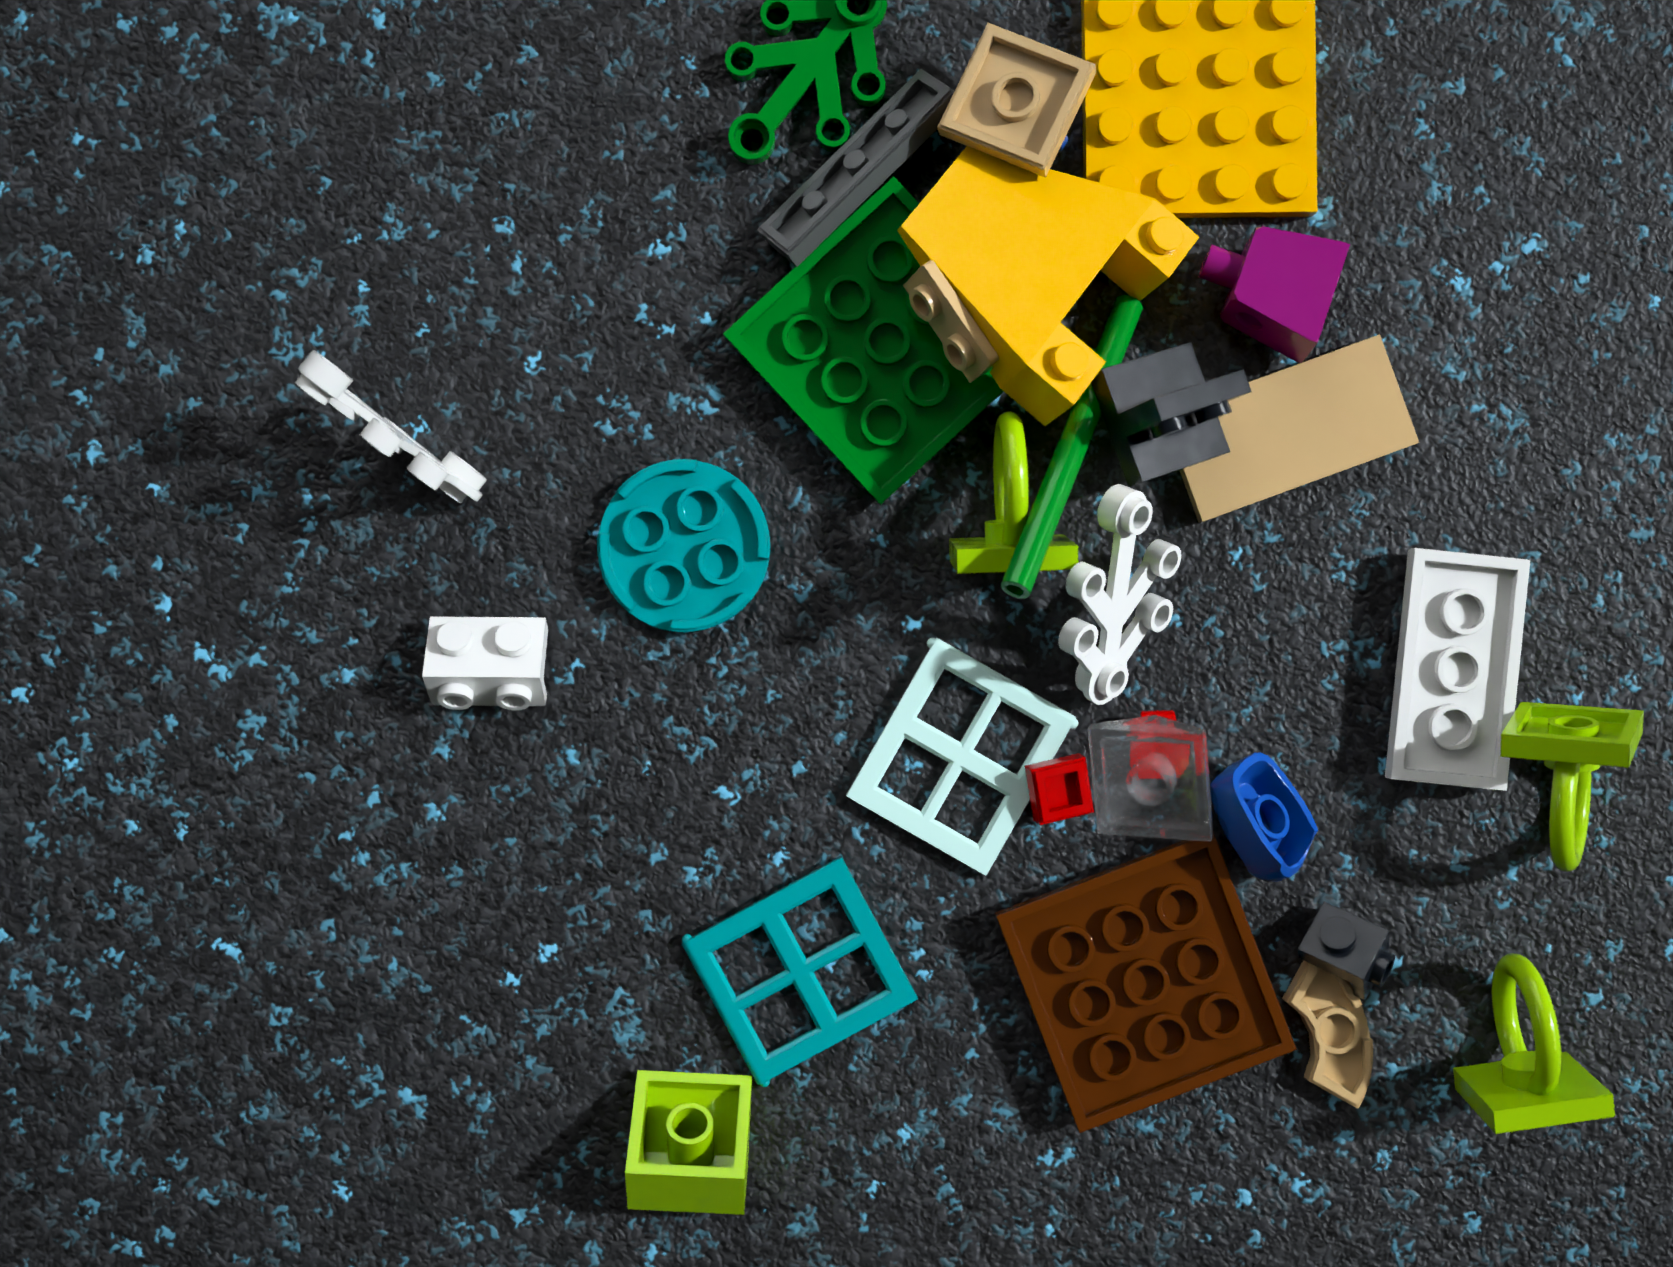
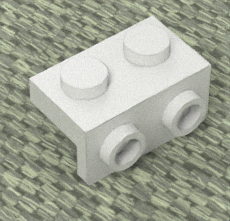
M430 616L422 678L431 703L452 710H463L471 706H500L508 710H523L529 706H545L547 691L544 683V669L548 638L546 618Z

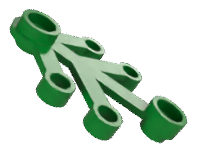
M766 0L762 4L760 9L761 25L772 36L780 37L788 34L792 30L794 23L829 21V23L817 38L756 46L741 41L732 44L725 53L726 70L730 77L740 82L753 79L760 70L794 66L758 114H743L737 117L731 124L728 132L729 145L733 155L739 161L749 165H756L766 161L772 155L775 148L774 132L814 81L820 116L816 124L818 144L826 151L836 152L850 139V124L842 113L835 54L847 38L851 36L857 70L851 81L852 97L858 104L865 107L877 105L884 97L886 81L883 74L878 70L873 30L881 24L885 17L887 0H865L869 8L860 15L849 11L847 5L851 0ZM781 8L788 13V18L784 23L777 25L769 22L767 19L768 13L772 9ZM746 53L752 57L753 63L748 69L738 70L732 65L733 58L737 54ZM865 78H871L878 83L879 89L873 95H864L858 90V83ZM835 123L843 128L844 134L839 140L830 141L823 136V128L828 124ZM751 133L760 135L763 139V145L756 151L746 150L741 144L746 135Z

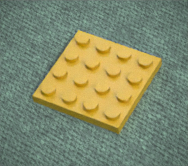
M1081 0L1082 59L1096 65V74L1082 101L1084 179L1155 198L1177 218L1312 217L1318 212L1315 0Z

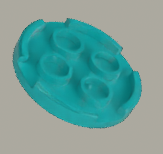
M692 459L662 461L632 475L618 488L616 494L611 499L605 510L597 536L599 567L613 597L627 612L639 620L659 629L674 632L706 630L716 627L736 616L751 602L760 589L770 560L771 544L768 524L764 512L753 493L742 481L728 471L715 465Z

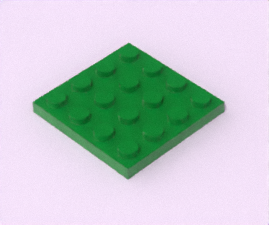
M894 176L830 234L798 267L792 269L723 333L724 338L880 506L1004 392L989 371L970 383L963 372L957 370L948 361L943 350V343L928 321L922 320L913 310L909 294L903 285L920 268V265L897 230L919 203Z

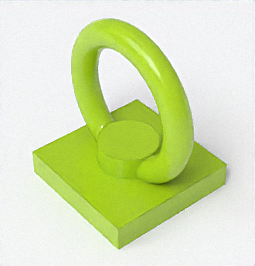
M1004 412L1001 414L995 426L993 481L996 520L985 521V537L949 538V559L957 574L1006 572L1028 518V466L1025 434L1022 421L1014 412ZM1063 534L1053 535L1040 571L1071 570L1078 563V545Z
M1520 702L1501 733V757L1544 760V765L1554 770L1550 799L1549 837L1551 858L1559 870L1564 872L1575 870L1583 856L1590 812L1591 771L1599 769L1601 765L1630 767L1643 734L1644 710Z
M1510 953L1503 956L1497 962L1493 973L1492 1006L1496 1031L1504 1057L1501 1061L1453 1068L1455 1090L1495 1134L1615 1117L1613 1093L1567 1052H1561L1559 1028L1554 1007L1547 987L1536 967L1529 959L1520 954ZM1516 983L1523 994L1530 1015L1535 1051H1527L1521 1033L1516 1005Z

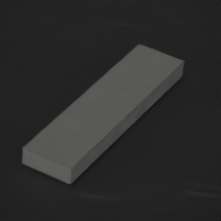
M920 69L794 192L757 231L769 245L798 267L937 130V126L954 90Z

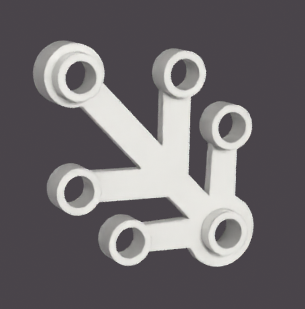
M315 350L310 352L298 368L302 374L295 383L323 405L329 402L354 422L360 416L369 423L360 435L386 456L391 457L394 452L400 454L403 450L415 456L407 469L432 489L437 490L439 487L459 503H462L467 495L478 502L483 495L479 490L487 481L482 474L451 451L440 461L386 417L380 416L347 388L353 380Z
M1116 484L1106 491L1100 501L1097 513L1099 525L1103 529L1114 533L1106 592L1104 591L1106 584L1105 572L1085 562L1077 563L1070 570L1066 580L1067 593L1079 599L1100 626L1099 646H1096L1098 640L1096 626L1076 617L1069 619L1064 624L1058 639L1060 649L1073 655L1079 662L1075 675L1076 686L1079 690L1083 691L1087 700L1097 705L1105 704L1122 693L1129 676L1127 661L1148 630L1160 632L1169 624L1173 614L1172 602L1154 593L1146 595L1145 593L1157 576L1164 579L1173 576L1181 562V550L1178 546L1157 539L1148 546L1143 561L1130 578L1136 535L1143 533L1149 526L1153 509L1151 503L1147 501L1142 492L1121 484ZM1136 608L1135 617L1122 633L1123 625Z

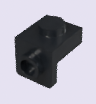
M1323 902L1298 948L1300 959L1353 983V994L1363 1000L1368 996L1373 984L1378 987H1382L1385 984L1395 961V955L1389 953V930L1327 902Z

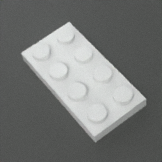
M1421 548L1408 549L1385 778L1507 791L1510 757H1501V733L1515 712L1530 560Z

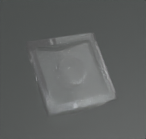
M1157 715L1090 724L1088 727V740L1097 834L1211 842L1213 838L1206 729Z

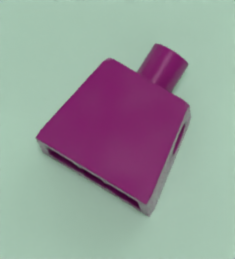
M1264 226L1256 227L1244 246L1241 255L1211 244L1198 277L1229 288L1220 314L1223 322L1286 357L1302 363L1318 343L1350 244L1343 241Z

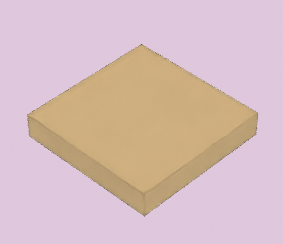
M987 23L937 126L939 135L1046 178L1096 74V65Z

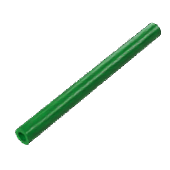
M1121 295L1117 297L1095 350V353L1106 361L1101 369L1120 364L1123 361L1143 310L1142 303L1132 296ZM1091 383L1070 411L1001 582V589L1012 597L1025 599L1030 596L1102 414Z

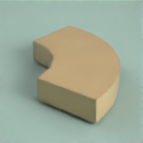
M1303 960L1282 999L1299 1013L1309 1032L1310 1058L1304 1077L1309 1082L1359 1109L1365 1097L1373 1067V1039L1370 1038L1367 1019L1362 1007L1363 1004L1360 998L1353 994V987L1349 981Z

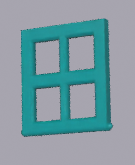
M842 856L694 936L685 934L682 937L681 944L757 1085L761 1087H767L770 1079L918 1000L916 992ZM832 888L855 932L806 958L783 914ZM762 926L785 970L736 996L713 952ZM863 946L886 989L837 1015L814 972ZM793 984L816 1027L767 1053L745 1009Z

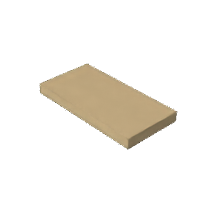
M1380 334L1248 382L1252 392L1229 401L1232 413L1219 417L1230 452L1181 469L1180 473L1198 522L1201 523L1418 444L1417 434Z

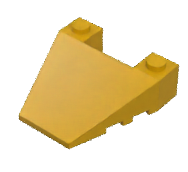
M966 146L897 230L920 266L930 260L935 262L998 354L999 360L992 365L993 369L989 371L998 386L1044 426L1055 420L1077 402L1106 363L1104 359L1061 323L1062 319L1098 272L1101 270L1128 295L1141 301L1172 275L1199 238L1197 234L1155 198L1052 169L1049 170L1045 178Z

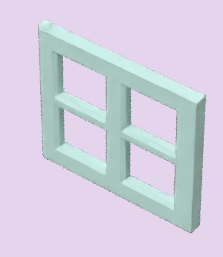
M930 638L927 641V646L930 649L846 796L986 876L1030 800L1025 766L1053 759L1069 730L1075 729L1078 726V720L1074 715L939 638ZM944 669L988 693L960 742L917 718ZM1001 701L1044 725L1017 774L974 750ZM905 738L948 762L921 811L878 787L879 782ZM961 771L968 773L1005 795L978 843L934 819Z

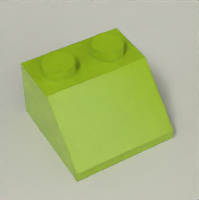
M637 1070L625 1169L628 1209L744 1215L752 1076Z

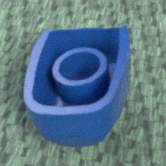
M1261 752L1253 753L1229 765L1210 784V798L1215 812L1218 814V820L1224 834L1239 854L1250 875L1265 882H1278L1291 877L1303 865L1311 843L1319 831L1312 814L1293 784L1268 755Z

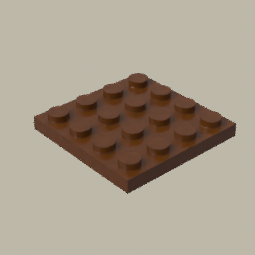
M1211 831L1203 832L995 912L1079 1133L1297 1050L1215 835Z

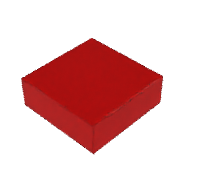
M1077 753L1025 766L1033 820L1036 823L1043 825L1094 812L1085 756Z

